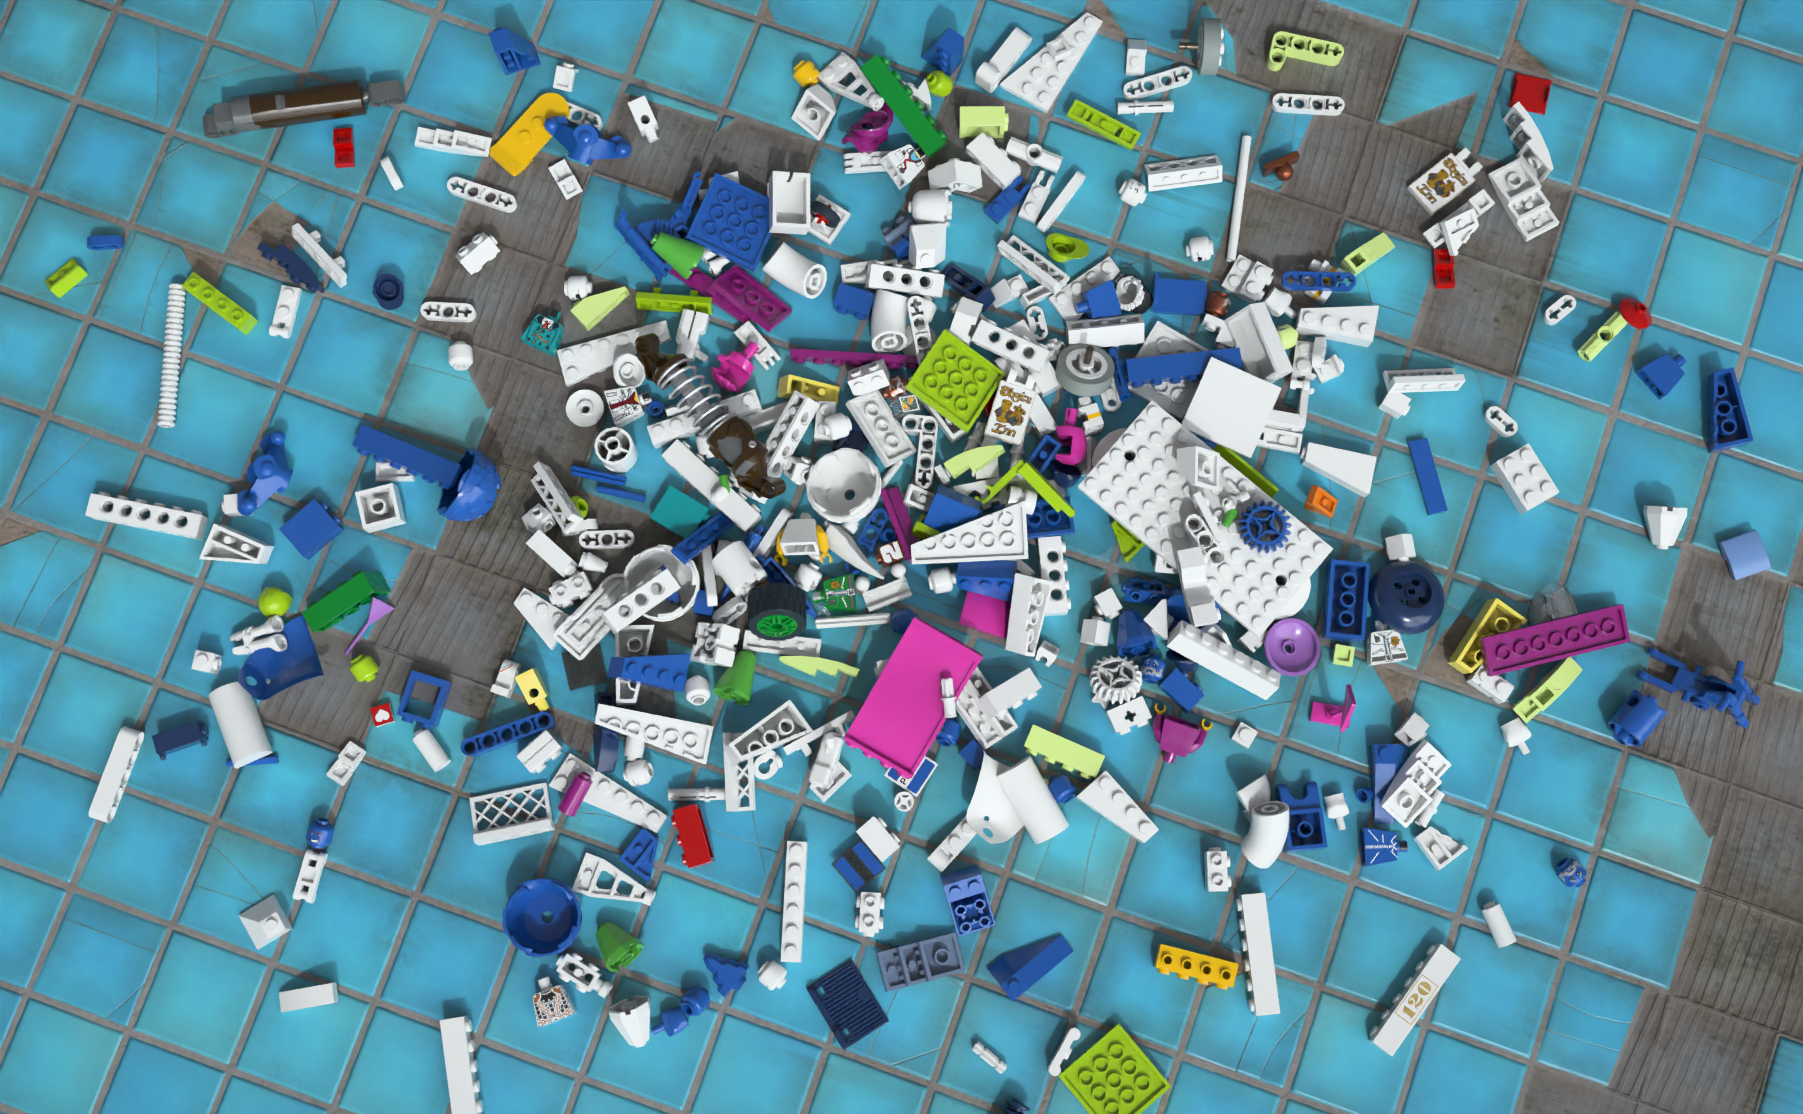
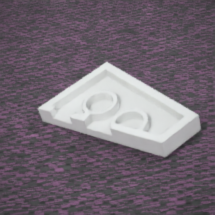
M523 588L513 604L547 646L553 650L558 643L554 639L553 634L569 615L526 588Z

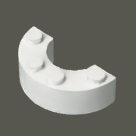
M1201 546L1177 551L1180 583L1192 626L1199 627L1218 623V620H1221L1220 610L1215 608L1214 596L1210 595L1208 590L1211 588L1210 579L1206 577L1205 564H1208L1206 552L1202 553Z

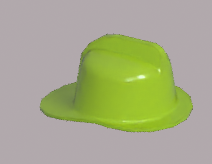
M1052 233L1046 238V245L1049 248L1048 255L1056 262L1065 263L1072 259L1084 258L1090 252L1088 244L1077 238L1060 233Z

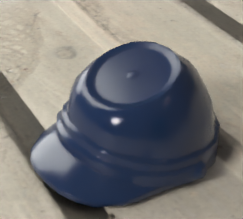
M383 274L374 281L372 293L383 309L394 310L403 304L404 287L403 283L396 276Z
M1058 460L1050 461L1053 479L1059 487L1071 488L1081 478L1082 471L1078 467L1062 464Z
M1172 649L1166 652V657L1173 661L1180 670L1192 672L1199 666L1198 663Z

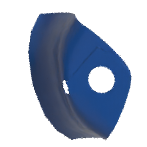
M303 615L284 624L281 632L269 635H284L288 645L286 650L277 652L272 648L256 650L241 668L237 680L255 699L267 700L297 683L314 677L324 676ZM253 677L257 684L254 686L249 685L245 682V678ZM266 679H270L271 682L267 684Z

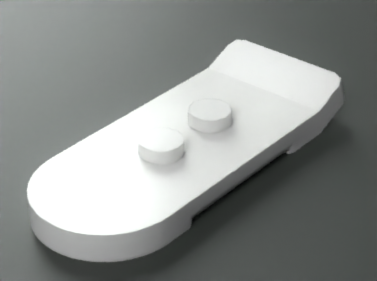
M617 573L608 576L554 632V639L578 660L584 659L611 630L601 615L605 612L603 610L604 607L612 602L617 604L621 601L619 597L625 594L624 574ZM621 606L619 612L624 616L628 609Z

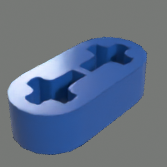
M103 235L87 237V248L91 250H114L124 247V238L122 236Z

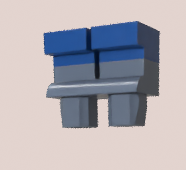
M904 216L896 220L897 228L894 230L886 227L881 231L888 249L899 262L909 255L910 225H916L911 218L906 219Z

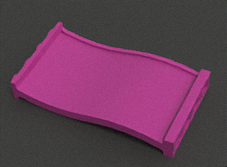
M915 615L845 734L843 740L846 741V745L853 749H856V747L861 749L862 753L868 758L873 759L875 757L880 760L879 763L888 769L892 767L897 770L896 773L901 777L907 778L908 776L912 779L946 720L944 718L943 700H941L943 698L941 679H953L954 696L958 699L974 670L982 660L983 654Z

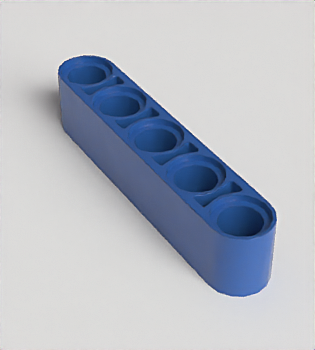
M545 711L530 715L463 740L460 746L461 751L467 756H479L540 734L545 729L550 730L555 725V718L552 714ZM544 716H548L550 720L546 726L541 724V719ZM529 722L531 729L529 732L524 733L522 727L525 723ZM511 729L512 737L505 739V731ZM493 736V738H494L493 744L490 745V746H487V745H486V739H487V737ZM473 742L475 750L469 753L467 747Z

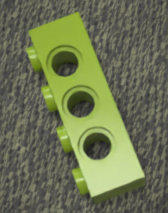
M195 272L182 285L191 295L246 336L257 324L258 320Z

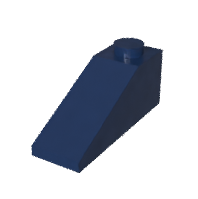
M952 262L941 273L945 275L944 282L959 295L983 304L981 312H984L996 300L989 286Z

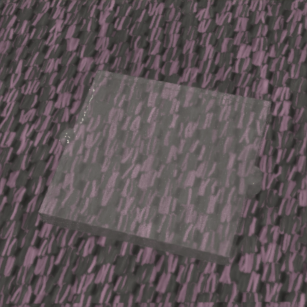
M1118 544L1112 548H1107L1105 552L1095 557L1111 586L1122 580L1126 581L1127 577L1139 571L1133 559L1127 564L1124 562Z

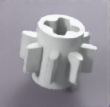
M1057 338L1049 339V343L1045 344L1051 353L1049 361L1058 362L1059 355L1066 348V345L1062 340H1057Z

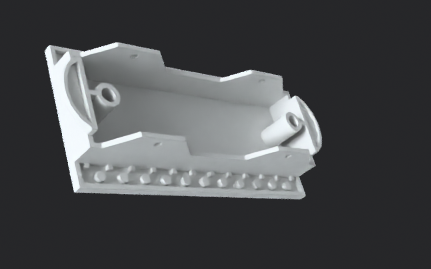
M1152 400L1128 428L1112 431L1100 440L1093 452L1091 461L1093 469L1077 488L1178 572L1177 551L1195 547L1183 529V523L1189 515H1199L1190 498L1197 492H1201L1202 496L1205 495L1209 501L1208 508L1210 512H1214L1218 519L1217 525L1219 529L1223 530L1227 535L1225 541L1220 544L1225 553L1224 561L1215 568L1205 564L1206 577H1209L1211 588L1208 589L1209 593L1214 596V600L1222 609L1259 638L1273 620L1289 618L1303 608L1309 598L1311 589L1310 576L1333 548L1286 510L1283 516H1290V519L1285 522L1291 523L1292 526L1287 528V530L1291 531V534L1286 536L1289 539L1286 543L1282 542L1284 546L1282 548L1277 547L1275 552L1270 549L1268 554H1265L1264 548H1262L1260 553H1257L1256 546L1253 550H1250L1249 548L1252 544L1249 542L1247 545H1244L1246 537H1239L1244 533V531H1238L1239 526H1244L1238 523V520L1243 518L1241 513L1247 512L1246 508L1248 506L1253 508L1252 504L1254 502H1257L1260 506V502L1264 500L1267 506L1268 502L1272 501L1273 508L1278 503L1221 456L1219 458V491L1191 485L1176 468L1177 449L1198 446L1211 451L1214 450ZM1229 480L1233 482L1240 492L1247 490L1250 495L1248 502L1240 504L1237 501L1236 494L1227 484ZM1224 498L1232 499L1237 509V515L1229 528L1221 524L1225 516L1221 505ZM1280 505L1278 511L1281 512L1284 508ZM1257 513L1253 516L1255 518L1259 517L1261 519H1265L1268 517L1269 514ZM1274 518L1273 525L1277 528V531L1279 532V523L1276 520V518ZM1269 520L1262 525L1263 528L1261 533L1267 529L1266 527ZM1188 521V525L1190 528H1198V525L1195 521ZM1250 522V530L1255 537L1256 528ZM1264 535L1260 541L1270 542L1277 538ZM1199 537V542L1202 545H1208L1206 537ZM1216 553L1210 554L1212 561H1219V556Z

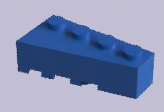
M1734 367L1714 371L1708 376L1709 453L1748 445L1754 441Z
M672 653L611 657L608 677L667 691L684 692L691 654Z

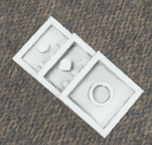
M1517 102L1503 118V121L1513 131L1509 139L1520 150L1516 155L1517 159L1521 157L1538 182L1542 183L1554 169L1551 157L1533 119L1521 103Z
M1521 157L1488 174L1505 211L1525 242L1558 226L1559 220L1550 210V202L1540 190L1541 184Z
M1424 739L1399 770L1380 805L1407 828L1433 800L1430 795L1442 783L1439 778L1452 764Z

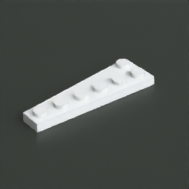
M666 320L557 350L566 386L569 387L589 378V376L597 372L600 373L606 370V368L614 365L616 358L623 353H632L637 356L635 340L639 336L654 333L659 337L660 345L670 341L671 336Z
M598 704L594 720L595 724L698 763L706 764L713 726Z
M571 753L549 784L550 787L565 793L575 773L583 771L591 775L590 779L593 781L583 800L584 802L658 833L668 817L601 772H595L593 767Z

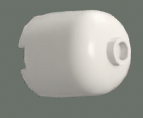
M937 189L916 192L913 200L909 201L908 211L912 213L914 221L917 224L946 222V227H950L948 219H952V201H949L948 195H952L951 189Z

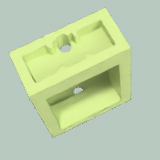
M1005 106L960 107L959 138H976L982 132L991 138H1003L1004 131H1008L1009 120L1008 113H1005Z

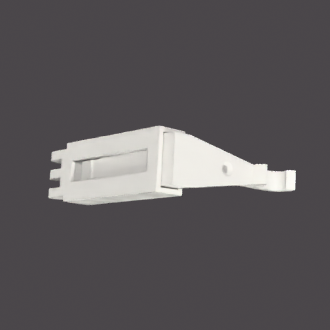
M1311 373V380L1313 381L1317 376ZM1301 388L1297 414L1272 410L1265 427L1302 433L1306 424L1308 398L1315 390L1309 388V391H1303Z

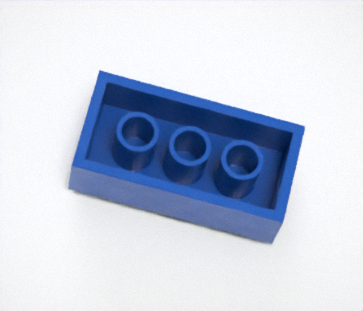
M1331 559L1327 562L1322 639L1359 643L1365 640L1370 563Z

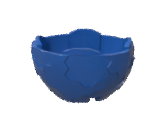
M475 447L467 448L465 455L458 463L467 471L463 474L457 491L451 488L447 491L442 488V496L437 511L439 515L446 517V519L465 522L480 518L490 510L498 496V493L495 491L496 488L500 489L501 487L500 474L492 460Z
M536 878L520 884L508 899L503 911L504 932L515 947L531 957L549 956L566 950L574 942L582 925V911L575 892L568 885L553 878ZM547 911L553 914V920L550 923L545 922L543 919V915Z

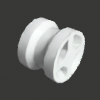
M904 791L896 795L894 803L898 810L905 812L913 807L914 799L910 793Z

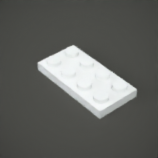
M878 389L858 396L846 403L847 408L885 468L917 452Z

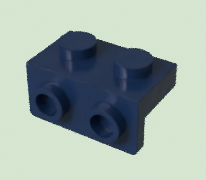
M852 422V430L849 431V435L842 438L840 442L837 441L832 451L839 450L840 448H851L863 453L869 441L861 428Z

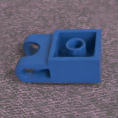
M1308 781L1304 785L1303 798L1301 800L1294 799L1291 796L1286 784H1277L1275 787L1276 801L1288 804L1290 817L1287 838L1282 848L1283 853L1327 848L1323 811L1320 806L1317 783L1315 781ZM1300 828L1305 829V833L1302 834Z

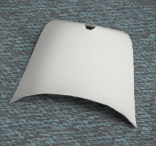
M984 751L979 779L966 814L967 822L987 842L991 844L1003 843L1012 838L1024 824L997 778L998 774L1010 767L993 760ZM1044 779V781L1046 782V784H1047V786H1048V784H1049V781H1048V780H1049V779ZM985 816H988L989 821H986L983 818ZM983 828H988L992 832L993 837L986 836Z

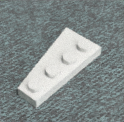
M1109 256L1062 288L1056 295L1049 297L1048 300L1065 323L1067 321H1076L1084 314H1076L1074 309V303L1082 301L1081 293L1106 281L1114 280L1120 273V270Z

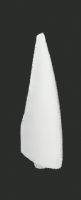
M828 520L823 523V527L827 529L825 533L828 538L829 549L854 567L880 579L884 578L862 553L852 536L840 525L831 524Z

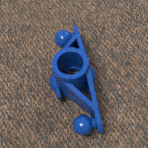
M566 116L548 117L544 122L545 130L569 151L567 157L592 165L594 159L627 158L632 153L631 145L620 135L609 140L603 139L598 128L593 125L583 124L574 129L571 128Z
M275 430L259 443L263 455L251 463L246 472L247 478L252 484L249 489L237 493V510L240 514L244 516L251 515L276 491L283 493L286 489L293 469L288 468L284 451L286 436L284 432Z

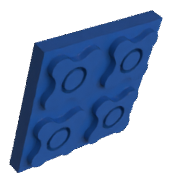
M715 173L685 240L700 244L705 247L704 249L754 272L771 235L769 233V198Z

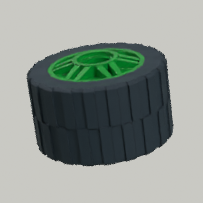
M786 583L764 584L751 591V594L748 596V628L752 634L765 640L783 641L792 639L805 630L807 625L806 596L801 589Z

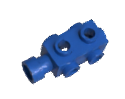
M1139 576L1128 577L1127 581H1123L1122 585L1125 601L1144 603L1151 606H1157L1162 599L1168 600L1169 595L1173 591L1181 589L1173 587V589L1166 588V583L1160 582L1157 579L1151 581L1144 580Z

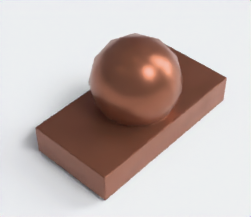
M1298 151L1265 164L1261 170L1263 178L1275 173L1276 177L1281 181L1291 179L1294 173L1291 165L1296 164L1300 158Z

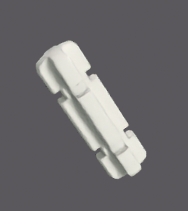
M980 1042L975 1043L972 1050L977 1055L980 1054L983 1060L992 1067L994 1066L995 1070L1002 1074L1006 1070L1007 1064L1002 1060L999 1061V1058L989 1049H985L984 1045Z

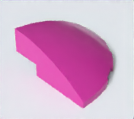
M968 591L958 625L977 630V632L1007 639L1011 602Z

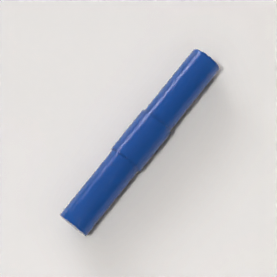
M597 485L596 488L598 493L645 502L646 495L602 485Z
M264 756L246 765L279 763V756ZM231 758L226 759L227 766H234Z

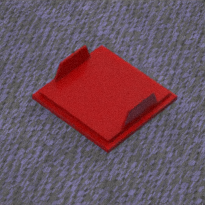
M1515 72L1508 107L1512 108L1513 105L1520 102L1526 111L1545 115L1552 80Z

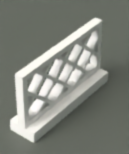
M546 782L469 798L474 829L473 840L478 846L555 830ZM543 788L544 795L540 801H537L532 795L535 790ZM518 793L526 795L521 805L512 801ZM504 797L507 801L501 809L493 805L497 798ZM529 799L537 803L531 813L523 808ZM485 801L488 805L480 813L476 810L475 802ZM510 802L518 807L512 817L504 812ZM491 806L499 811L493 821L485 816ZM542 806L546 809L547 817L537 818L534 814ZM521 810L529 814L525 822L515 820ZM504 814L510 820L505 826L500 827L496 822ZM482 818L490 822L486 830L479 831L478 824Z

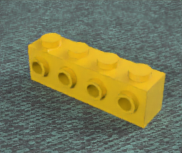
M1158 944L1153 967L1158 968L1157 972L1169 975L1171 971L1178 973V978L1189 980V976L1197 978L1196 982L1208 985L1210 981L1216 983L1217 988L1227 990L1228 986L1234 987L1239 964Z

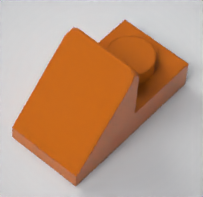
M1312 485L1304 508L1332 518L1338 500L1319 486Z

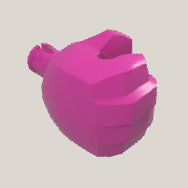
M750 341L741 354L736 351H731L728 354L720 353L717 359L721 361V365L718 368L712 367L710 371L715 384L726 391L740 392L754 371V365L750 360L760 349L759 346Z
M1066 408L1064 425L1056 426L1057 436L1061 438L1059 439V443L1062 444L1061 447L1071 446V452L1055 454V459L1062 464L1076 466L1087 457V439L1084 429L1076 426L1078 410Z

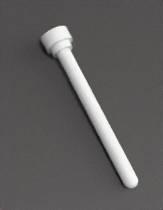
M903 460L894 463L881 479V489H884L903 464ZM859 520L844 522L841 526L848 533L854 535L858 529Z

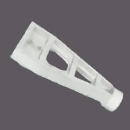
M844 52L824 68L817 78L829 90L872 108L874 111L879 110L884 104V99L875 92L856 62ZM849 72L856 78L848 87L838 83ZM862 84L867 91L859 96L854 91Z
M590 853L585 854L572 888L573 891L589 897L642 902L651 906L656 891L647 889L606 859ZM602 871H607L614 877L615 882L611 889H599L596 886ZM621 880L633 886L630 895L617 892Z

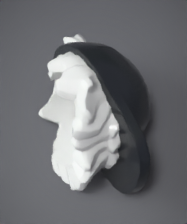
M1121 274L1115 280V290L1121 309L1142 315L1150 308L1153 302L1152 294L1141 279L1135 275Z

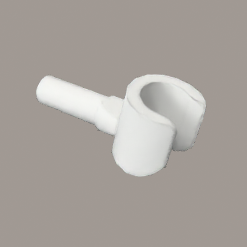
M1231 480L1227 482L1236 494L1237 501L1240 504L1249 501L1250 495L1247 490L1240 492Z

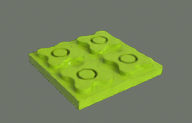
M944 329L905 386V389L967 433L1006 373Z
M1119 1023L1058 1075L1089 1114H1141L1172 1087Z

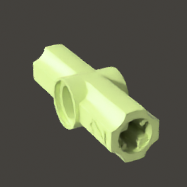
M1615 312L1577 351L1583 361L1590 362L1628 324L1621 313ZM1600 334L1604 335L1605 340L1600 337Z

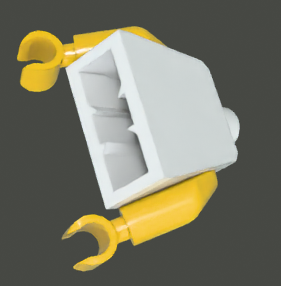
M801 513L799 519L789 520L786 527L777 535L776 552H778V555L774 557V560L779 564V560L782 558V566H786L788 563L787 558L783 554L809 555L820 554V551H822L820 561L823 564L826 556H829L830 563L833 562L832 556L828 554L829 544L827 535L823 528L817 525L816 520L811 518L809 513Z

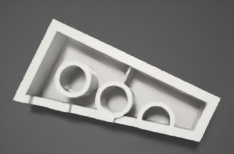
M1015 573L1005 650L1025 656H1035L1053 581Z

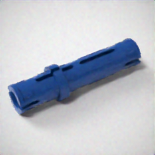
M1116 347L1109 348L1106 353L1110 355L1115 365L1113 377L1120 401L1129 400L1131 394L1123 370L1124 363L1120 360L1118 349Z

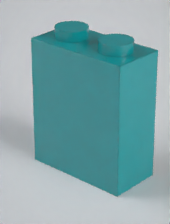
M670 485L650 518L653 522L684 540L710 520L711 511L708 507Z

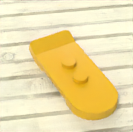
M556 93L541 95L504 136L489 149L490 157L512 176H517L525 170L537 153L553 137L544 128L545 120L548 117L566 116L568 120L570 107L567 101Z

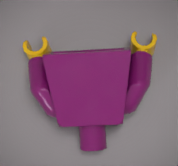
M1156 703L1152 727L1155 741L1159 743L1161 750L1166 751L1163 760L1173 764L1177 755L1186 757L1187 754H1192L1203 745L1207 736V730L1212 728L1213 723L1210 722L1208 727H1205V719L1201 720L1199 725L1168 714L1163 716L1166 711V705L1164 704L1163 711H1159L1157 709L1158 703Z

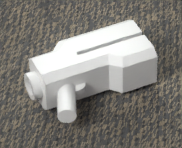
M683 309L675 339L678 344L676 354L684 353L690 360L689 364L695 361V357L706 363L709 357L700 351L699 341L701 336L707 332L710 320L709 315L697 311L696 315H694L695 311Z
M833 732L824 734L808 778L811 784L830 789L844 744L843 739L840 738L841 735Z

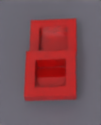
M352 127L333 129L334 164L336 168L355 167V146Z
M1433 249L1435 289L1454 288L1456 284L1453 271L1455 265L1454 257L1449 255L1448 249Z

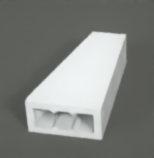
M1310 442L1305 447H1302L1300 458L1303 459V466L1362 497L1370 494L1376 463L1375 456Z

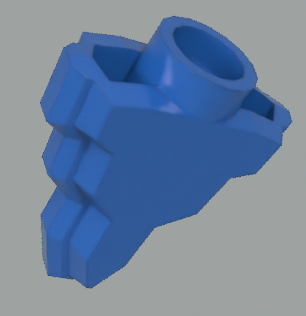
M707 953L703 957L707 969L713 973V981L718 985L717 991L724 998L732 989L737 992L747 979L744 977V974L749 965L742 960L738 962L732 958L724 960L719 955Z

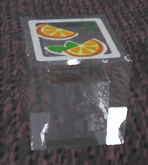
M913 394L897 396L889 402L894 421L901 420L909 414L917 415L922 411L920 400Z

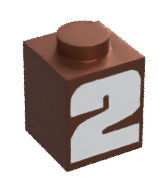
M899 540L877 547L878 553L875 554L878 564L883 565V568L892 566L896 562L905 561V555Z

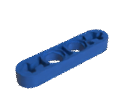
M1288 271L1281 278V285L1286 290L1348 292L1356 285V277L1346 272ZM1288 277H1291V280H1298L1301 277L1300 285H1298L1299 281H1293L1292 285H1290L1289 281L1286 280ZM1304 278H1313L1314 284L1311 286L1306 285ZM1323 278H1331L1333 285H1324ZM1345 278H1348V281L1351 282L1349 286H1346V283L1343 282Z
M877 508L872 512L856 542L858 547H867L868 552L865 555L867 559L874 549L880 533L888 522V513L883 508ZM883 513L885 519L879 521L878 526L881 527L880 529L875 525H870L871 522L875 524L877 520L876 514ZM874 529L877 535L875 538L869 539L865 535L866 531ZM846 562L845 571L847 574L858 576L862 570L860 569L850 572V563Z

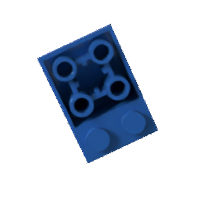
M977 864L940 875L958 937L996 925L982 875Z

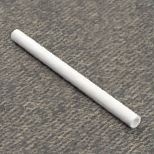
M1242 136L1226 258L1228 262L1236 261L1251 146L1250 136Z

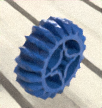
M1264 500L1260 502V506L1257 502L1252 504L1253 508L1248 506L1246 508L1247 512L1241 513L1243 518L1238 520V523L1244 525L1238 527V531H1244L1239 536L1240 538L1246 537L1244 545L1250 542L1252 544L1249 548L1250 550H1253L1256 546L1257 553H1260L1262 548H1264L1265 554H1268L1270 549L1275 552L1277 547L1282 548L1284 546L1282 542L1286 543L1289 540L1286 536L1291 534V531L1287 530V528L1292 526L1291 523L1285 522L1290 519V516H1283L1286 510L1278 511L1279 504L1273 508L1272 501H1269L1266 506ZM1257 513L1269 514L1268 517L1265 519H1261L1259 517L1255 518L1253 516ZM1274 518H1276V520L1279 523V532L1277 531V528L1273 525ZM1269 520L1266 527L1267 529L1261 533L1263 528L1262 525ZM1250 522L1256 528L1255 537L1251 533ZM1264 535L1277 538L1270 542L1260 541Z

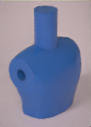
M681 1006L660 1013L661 1023L651 1027V1031L655 1035L665 1030L669 1037L683 1031L684 1028L689 1026V1023Z

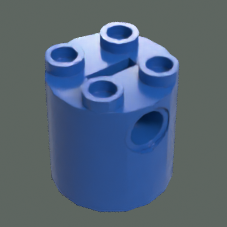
M1633 689L1609 719L1607 725L1614 732L1613 738L1620 744L1640 747L1667 712L1657 705L1658 701L1651 695L1644 696L1638 690Z

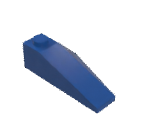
M1373 744L1369 746L1371 788L1374 793L1372 798L1373 824H1394L1395 818L1380 803L1397 773L1410 757L1409 747L1403 744Z
M1060 935L1004 955L987 969L1009 998L1014 1001L1071 954L1073 949Z

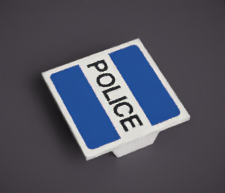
M924 756L912 779L908 776L907 778L901 777L896 773L897 770L892 767L887 770L884 776L917 797L938 764Z

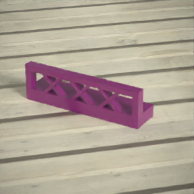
M898 486L887 491L885 488L881 489L880 496L897 540L900 542L906 563L910 564L912 563L911 545L919 542L918 537L911 534L914 528Z

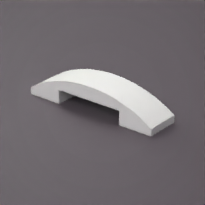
M1483 189L1445 219L1468 208H1474L1478 218L1491 208L1495 202ZM1440 222L1423 233L1434 249L1445 242Z

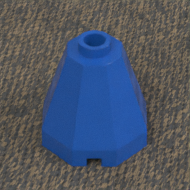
M1133 609L1123 611L1119 616L1117 650L1120 658H1123V654H1126L1127 658H1135L1149 654L1152 647L1153 650L1157 649L1155 636L1139 612Z

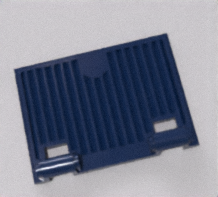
M852 959L806 988L843 1050L889 1021ZM820 987H822L824 992L826 993V996L823 998H821L818 992L816 991ZM846 1028L852 1036L847 1040L841 1032Z

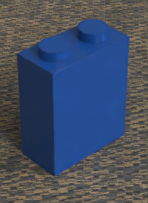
M939 484L923 524L938 531L946 532L979 519L983 512L980 509L982 502Z
M315 498L279 528L300 554L308 560L344 530L340 526L342 521L335 514L332 516L328 512L330 510L328 505L323 500L319 502Z

